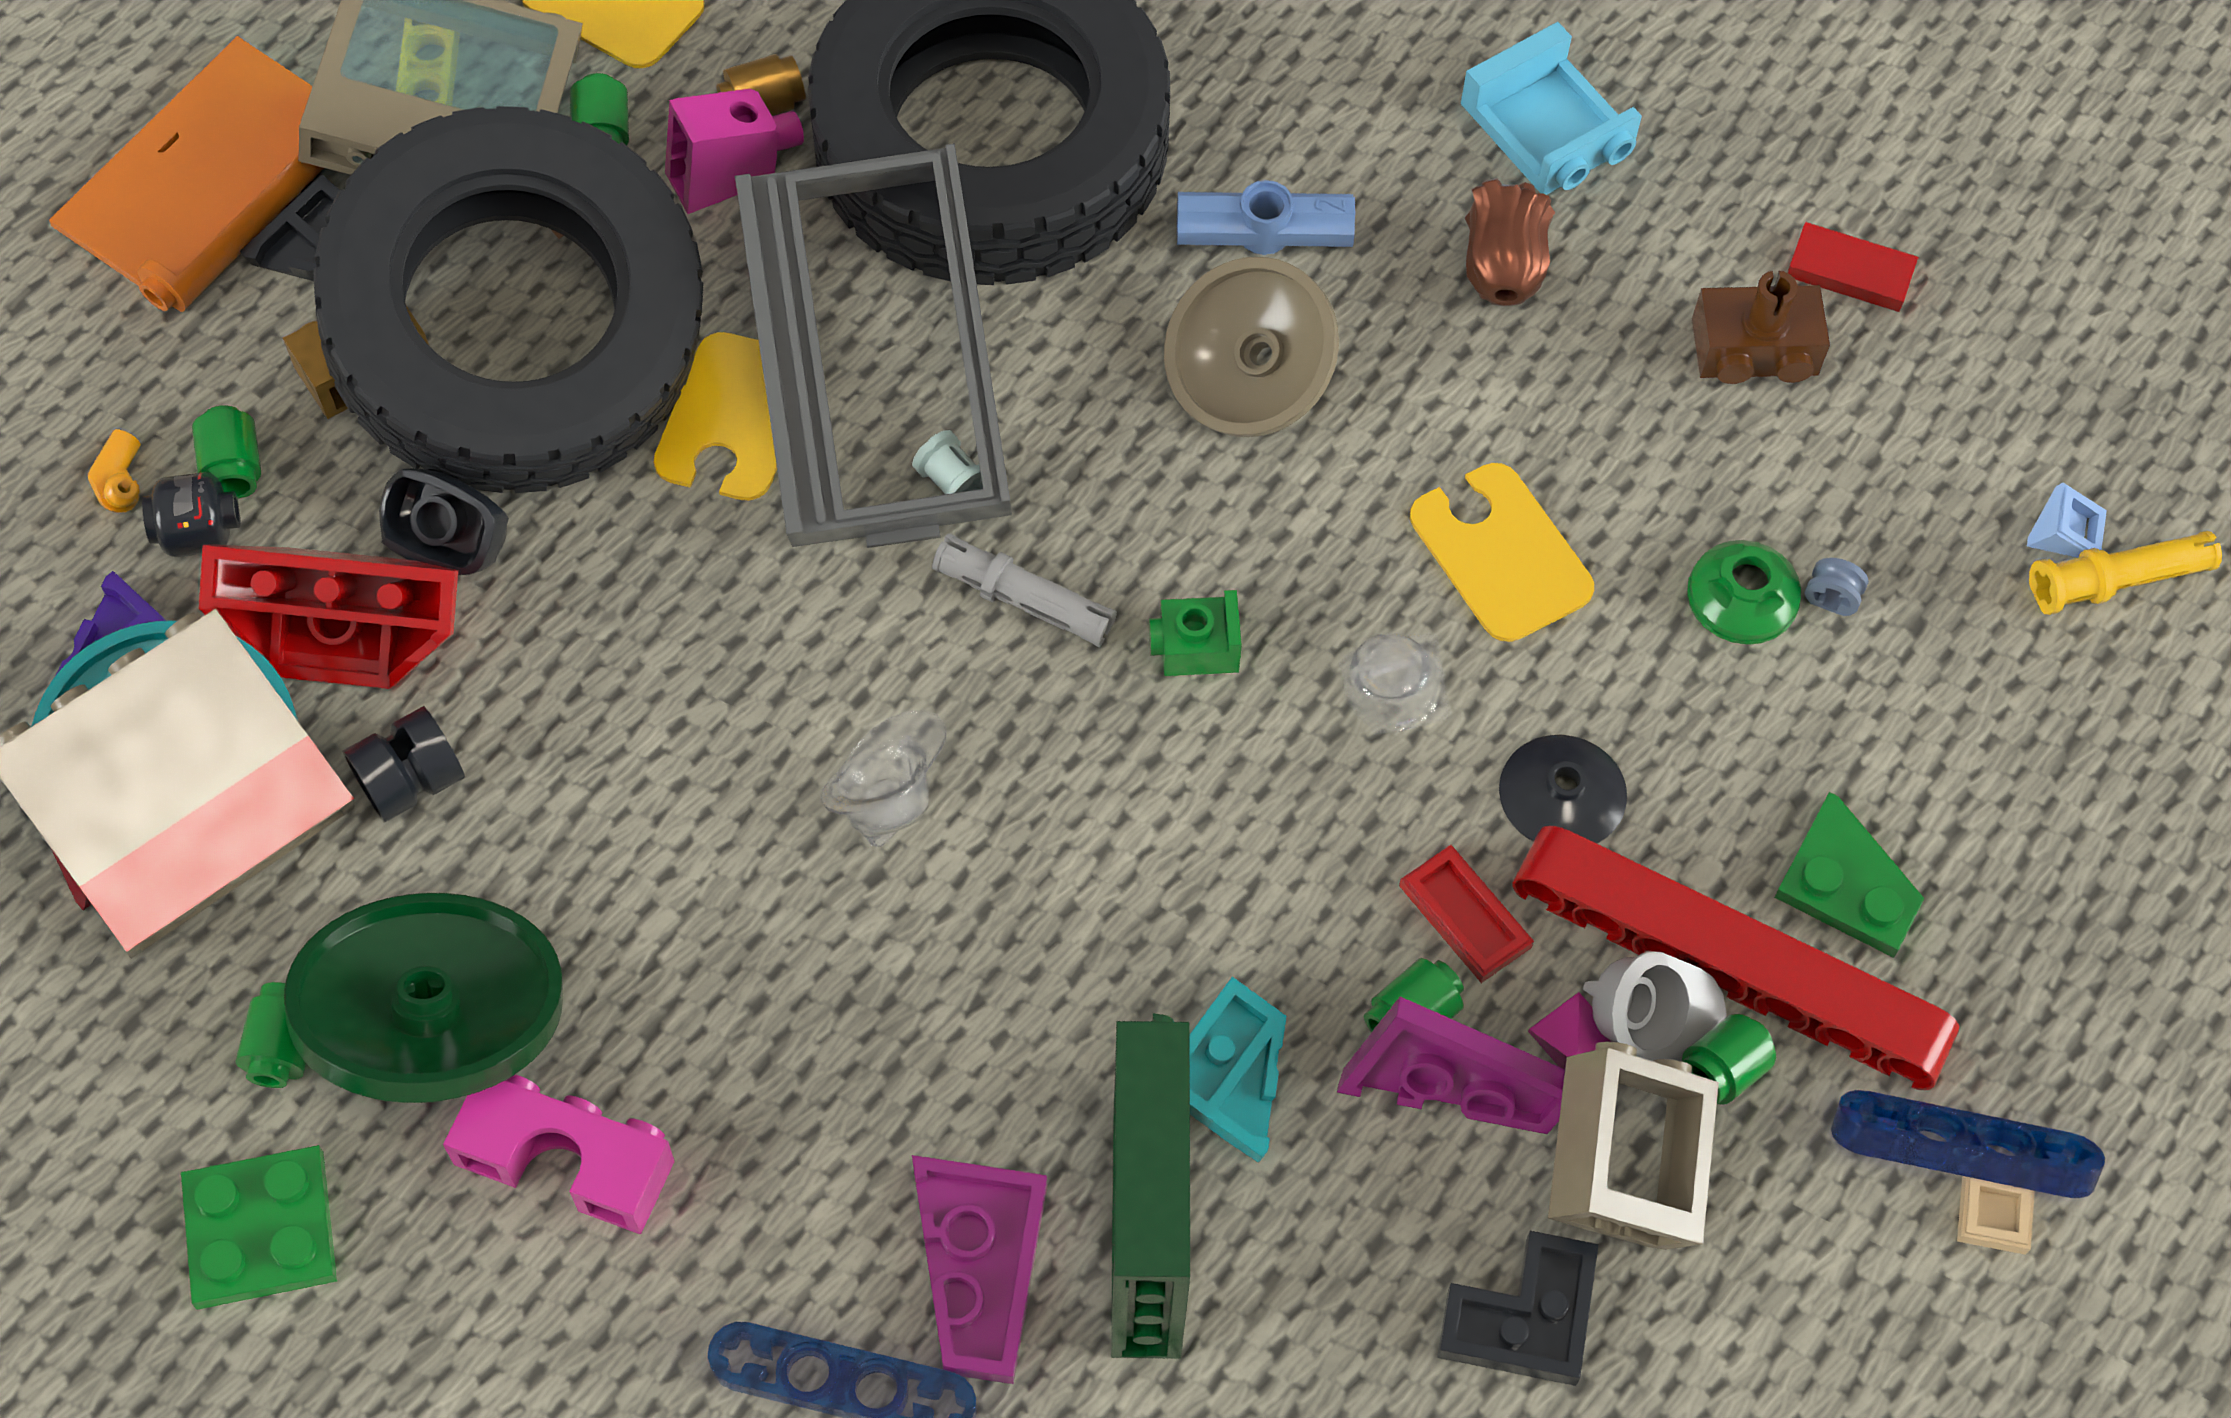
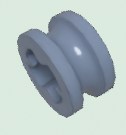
M1823 558L1816 562L1812 572L1813 579L1809 580L1804 593L1810 604L1842 616H1850L1857 612L1862 601L1860 595L1864 594L1869 581L1865 572L1855 564L1839 558Z

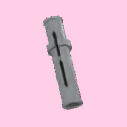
M950 533L945 536L944 542L940 543L933 559L932 569L980 590V597L990 602H994L997 598L1058 628L1080 636L1099 648L1105 640L1103 634L1108 635L1114 625L1117 616L1116 610L1088 600L1067 588L1024 570V568L1013 564L1014 559L1002 552L994 555L983 551Z

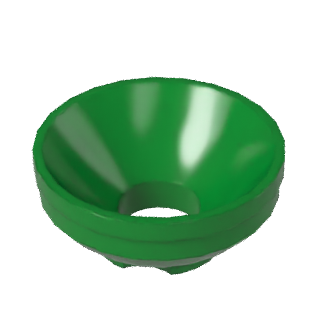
M1735 540L1718 544L1703 554L1693 567L1688 579L1687 596L1689 606L1696 619L1711 633L1733 643L1759 644L1777 638L1792 625L1800 608L1801 585L1792 564L1782 554L1759 542ZM1744 564L1757 566L1766 574L1768 584L1756 590L1746 589L1736 582L1732 571Z

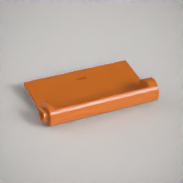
M236 36L49 219L51 226L137 284L144 297L158 309L167 311L172 306L180 312L185 311L241 254L240 251L270 224L324 169L323 167L299 161V125L312 85L239 36Z

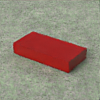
M1805 222L1787 273L1795 280L1811 285H1820L1821 288L1900 312L1918 256Z
M1449 845L1400 879L1399 887L1480 983L1486 981L1532 948L1534 940L1452 845Z

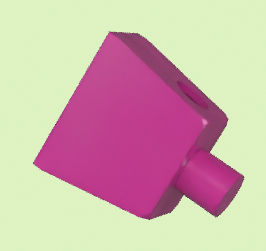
M753 89L669 100L665 174L686 213L696 212L736 196L735 176L750 174L752 177L775 173L777 151L803 144L804 133L801 121L794 111L771 116L760 94Z

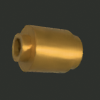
M773 54L723 70L725 82L716 84L717 93L743 89L757 91L771 116L794 110V103L806 100L804 83L792 55L779 58L777 54Z

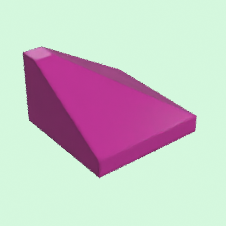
M1580 992L1528 1030L1552 1060L1563 1069L1566 1067L1567 1057L1594 1051L1596 1044L1599 1042H1611L1598 1030L1593 1019L1592 1006Z

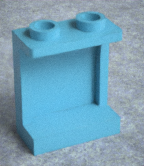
M1559 22L1548 26L1467 70L1461 105L1534 187L1545 195L1559 187H1562L1564 190L1575 188L1587 177L1591 169L1606 161L1611 165L1623 161L1636 146V137L1642 117L1634 107L1618 115L1567 59L1572 36Z

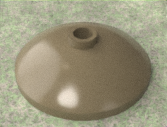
M1245 257L1223 263L1200 277L1186 291L1173 311L1164 342L1165 371L1171 390L1180 405L1190 416L1206 427L1225 435L1257 437L1286 428L1304 416L1317 403L1331 380L1339 350L1336 316L1329 299L1320 286L1306 273L1287 262L1269 257ZM1271 347V359L1264 365H1258L1257 357L1263 349Z

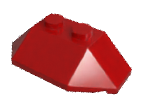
M206 544L202 548L198 609L204 615L216 609L235 636L250 644L261 653L275 668L281 678L391 689L454 634L458 570L415 560L290 547Z

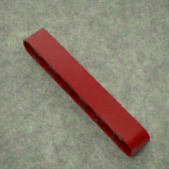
M1556 826L1541 828L1512 882L1513 890L1520 898L1526 900L1528 895L1548 904L1547 911L1584 929L1587 924L1608 933L1607 940L1638 955L1646 951L1662 952L1699 967L1711 975L1720 988L1728 991L1726 998L1764 1016H1767L1769 1011L1790 1021L1787 1026L1788 1028L1828 1046L1831 1041L1851 1051L1850 1058L1885 1075L1890 1076L1893 1071L1914 1081L1911 1087L1916 1090H1930L1935 1086L1958 1035L1960 1026L1956 1019L1938 1006L1564 828Z

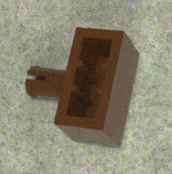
M1768 271L1760 278L1758 287L1701 288L1692 316L1700 378H1718L1726 384H1738L1749 380L1751 377L1778 376L1783 382L1795 383L1806 380L1810 376L1819 375L1830 347L1820 285L1798 286L1796 280L1790 274L1778 271L1775 285L1771 286L1774 276L1773 271Z

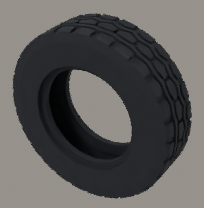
M845 0L833 14V21H829L826 24L816 44L817 51L812 55L808 76V96L817 167L928 151L908 135L899 123L897 116L907 97L915 88L932 75L956 64L983 59H1001L1028 64L1047 72L1061 81L1077 98L1084 110L1081 120L1069 136L1046 153L1028 161L1005 166L984 167L958 163L974 271L978 285H994V282L1005 281L1006 285L1035 281L1037 276L1045 274L1046 277H1050L1073 269L1075 264L1081 260L1086 263L1109 249V243L1113 240L1118 242L1137 223V215L1145 213L1156 195L1157 185L1161 183L1167 162L1170 123V71L1168 70V59L1162 40L1157 36V30L1141 7H1137V1ZM936 181L827 197L829 200L833 199V208L849 229L854 227L856 236L877 253L882 250L886 253L887 259L912 271L917 268L923 271V275L951 282Z
M483 106L453 111L452 115L442 117V115L436 116L412 126L411 131H408L406 134L400 132L377 148L375 155L371 159L366 158L346 180L345 191H338L325 217L328 225L321 228L315 253V263L317 264L314 269V295L321 347L329 374L335 379V388L350 413H356L359 416L358 423L380 445L386 443L391 454L413 468L419 469L421 467L450 475L476 490L503 493V489L514 490L515 493L547 491V486L555 484L562 488L588 479L589 472L598 469L601 473L627 457L626 451L632 448L637 450L658 430L657 424L661 420L665 421L681 395V389L686 385L698 343L704 283L701 281L703 270L697 242L691 240L693 230L681 204H675L674 193L655 170L650 171L646 166L647 162L623 142L618 144L612 140V135L584 121L580 124L573 121L570 116L540 109V112L528 110V107L496 106V109H485ZM505 220L533 223L562 234L572 240L592 258L608 284L614 304V314L606 332L596 346L581 360L565 370L540 379L516 382L497 381L479 377L457 368L438 355L424 341L411 321L405 304L407 291L415 271L428 253L444 239L470 226Z

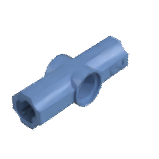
M1269 180L1257 181L1249 185L1243 193H1177V245H1243L1251 252L1262 255L1274 254L1285 246L1353 247L1355 235V197H1353V194L1290 193L1285 186Z

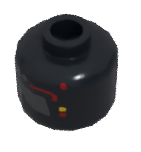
M203 472L160 478L155 483L152 494L143 496L142 513L148 541L152 545L159 544L163 552L171 557L201 555L203 545L206 544L227 545L230 529L240 528L241 525L240 508L235 491L224 492L219 479L211 473Z

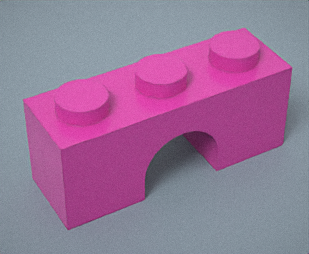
M516 1074L493 1087L467 1095L443 1143L455 1166L516 1188L529 1162L540 1153L552 1149L572 1151L581 1157L579 1172L569 1191L578 1212L637 1234H642L675 1162L669 1142L664 1139L665 1134L660 1129L647 1122L633 1118L627 1119L625 1124L602 1116V1111L596 1105L576 1096L567 1095L562 1102L540 1094L541 1090L535 1083Z

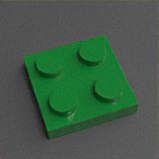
M319 1145L181 1172L191 1303L197 1310L337 1282L324 1152Z

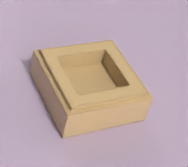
M1966 1172L1962 1177L1957 1242L2026 1255L2031 1250L2035 1184Z

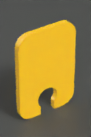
M521 0L526 8L543 13H556L566 19L583 23L581 31L582 41L633 68H647L657 63L697 21L704 11V0Z
M726 332L710 334L702 340L695 353L686 385L681 389V395L673 407L654 455L653 463L656 473L663 480L691 488L697 473L695 460L699 453L708 447L723 446L735 454L737 461L733 471L725 476L719 494L738 500L750 501L760 498L768 491L776 474L777 464L759 340Z
M1490 463L1465 474V479L1473 490L1486 497L1491 505L1489 517L1482 522L1468 524L1455 518L1449 508V499L1440 487L1420 496L1414 501L1410 509V521L1413 528L1481 625L1493 638L1508 642L1519 640L1583 608L1590 602L1594 594V581L1591 574L1519 475L1511 467L1502 463Z

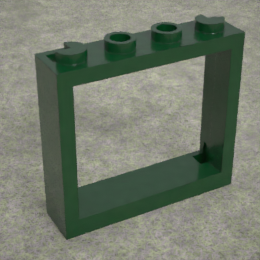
M1153 1013L1152 1021H1116L1113 1109L1111 1358L1181 1359L1190 1285L1189 1022H1174L1171 1017L1163 1014Z

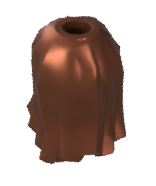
M1498 178L1486 180L1480 186L1471 189L1475 200L1465 217L1470 229L1466 255L1467 278L1479 293L1480 298L1489 301L1491 304L1501 306L1522 304L1541 288L1550 264L1548 229L1555 211L1550 205V197L1543 193H1536L1535 187L1532 184L1524 182L1518 186L1501 184Z

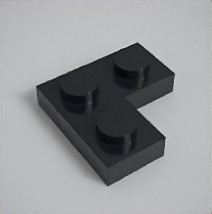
M1530 1231L1526 1239L1518 1296L1451 1283L1447 1293L1437 1358L1576 1386L1581 1377L1599 1244Z

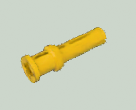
M2203 531L2196 535L2110 554L2098 548L2083 550L2079 557L2056 563L2051 559L2036 560L2031 565L2029 571V585L2041 611L2044 614L2051 615L2059 613L2063 610L2064 605L2085 600H2090L2093 604L2107 602L2120 589L2205 570H2216L2222 562V551L2220 543L2204 547L2205 543L2214 542L2217 538L2211 531Z

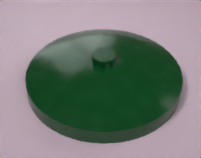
M416 893L394 896L360 906L341 915L320 929L306 942L295 957L286 977L284 988L286 1022L295 1049L309 1067L324 1079L349 1092L368 1098L401 1103H426L460 1098L478 1093L509 1079L524 1069L544 1050L556 1031L562 1013L563 984L561 966L558 956L546 936L525 917L507 907L485 899L452 893Z

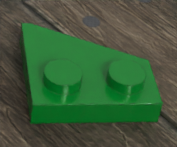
M1831 792L1828 793L1774 897L1892 958L1899 951L1925 899L1839 796Z

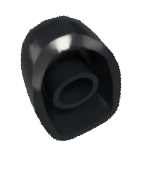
M402 469L394 474L386 483L379 506L381 543L408 560L458 570V575L474 574L487 569L495 563L507 535L509 518L496 503L468 484L450 475L428 469Z

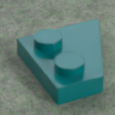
M1232 976L1190 1033V1115L1226 1142L1259 1163L1269 1149L1270 1138L1267 1135L1272 1101L1276 1097L1279 1075L1277 1062L1279 1050L1283 1046L1287 1016Z

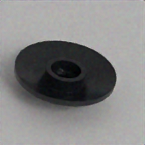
M1569 735L1543 736L1522 745L1506 762L1499 782L1500 801L1507 818L1522 835L1533 842L1542 827L1556 826L1576 833L1597 844L1606 839L1617 828L1624 816L1627 804L1626 783L1615 761L1597 745L1585 739ZM1560 776L1570 777L1575 781L1577 787L1571 790L1562 789L1556 784L1555 779Z

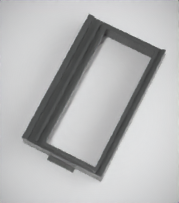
M955 143L947 144L946 148L752 177L750 174L735 176L786 534L792 547L866 537L867 548L941 538L939 526L1012 515ZM936 181L983 489L844 510L799 201Z

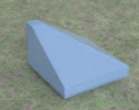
M2061 483L2055 487L2030 532L2027 547L2077 558L2086 549L2098 548L2102 550L2107 510L2065 483ZM2089 518L2087 539H2085L2086 521Z

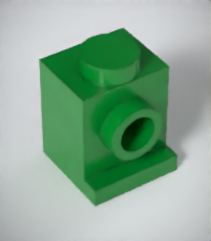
M1225 590L1224 597L1161 600L1160 618H1149L1150 656L1162 655L1164 676L1239 673L1242 642L1237 590Z

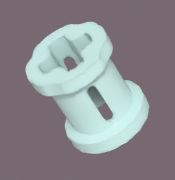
M951 430L941 431L932 436L919 448L914 456L912 466L922 477H929L945 495L983 489L980 465H976L960 448L961 442Z

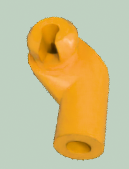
M120 429L112 431L88 472V481L100 505L114 513H124L132 510L138 503L140 493L139 484L136 480L133 481L127 469L141 447V443L135 436Z

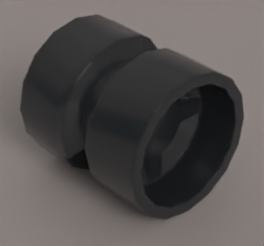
M425 706L391 723L390 736L384 738L373 733L342 750L360 787L384 823L416 806L417 793L425 791L435 795L466 778L452 747Z

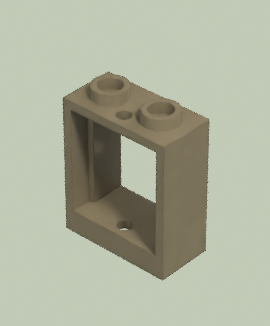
M1599 1042L1596 1044L1594 1051L1567 1057L1548 1219L1650 1248L1667 1250L1702 1245L1719 1082L1692 1074V1066L1682 1061L1670 1059L1650 1061L1637 1057V1049L1635 1047L1619 1042ZM1618 1083L1667 1098L1657 1203L1607 1188Z

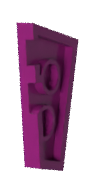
M1399 997L1343 1068L1336 1093L1360 1097L1362 1088L1365 1086L1398 1093L1397 1105L1422 1109L1424 1100H1436L1460 1105L1461 1111L1467 1119L1548 1134L1559 1122L1565 1069L1410 1000Z
M912 1155L944 1374L1014 1384L1047 1190V1175Z

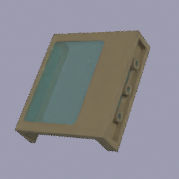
M341 0L299 125V161L351 175L366 158L371 159L375 155L377 148L400 132L406 134L408 131H411L412 126L439 115L446 117L452 115L453 111L483 106L485 109H496V106L528 107V110L540 112V109L558 113L572 63L577 61L583 23L566 19L556 13H543L510 4L505 0Z

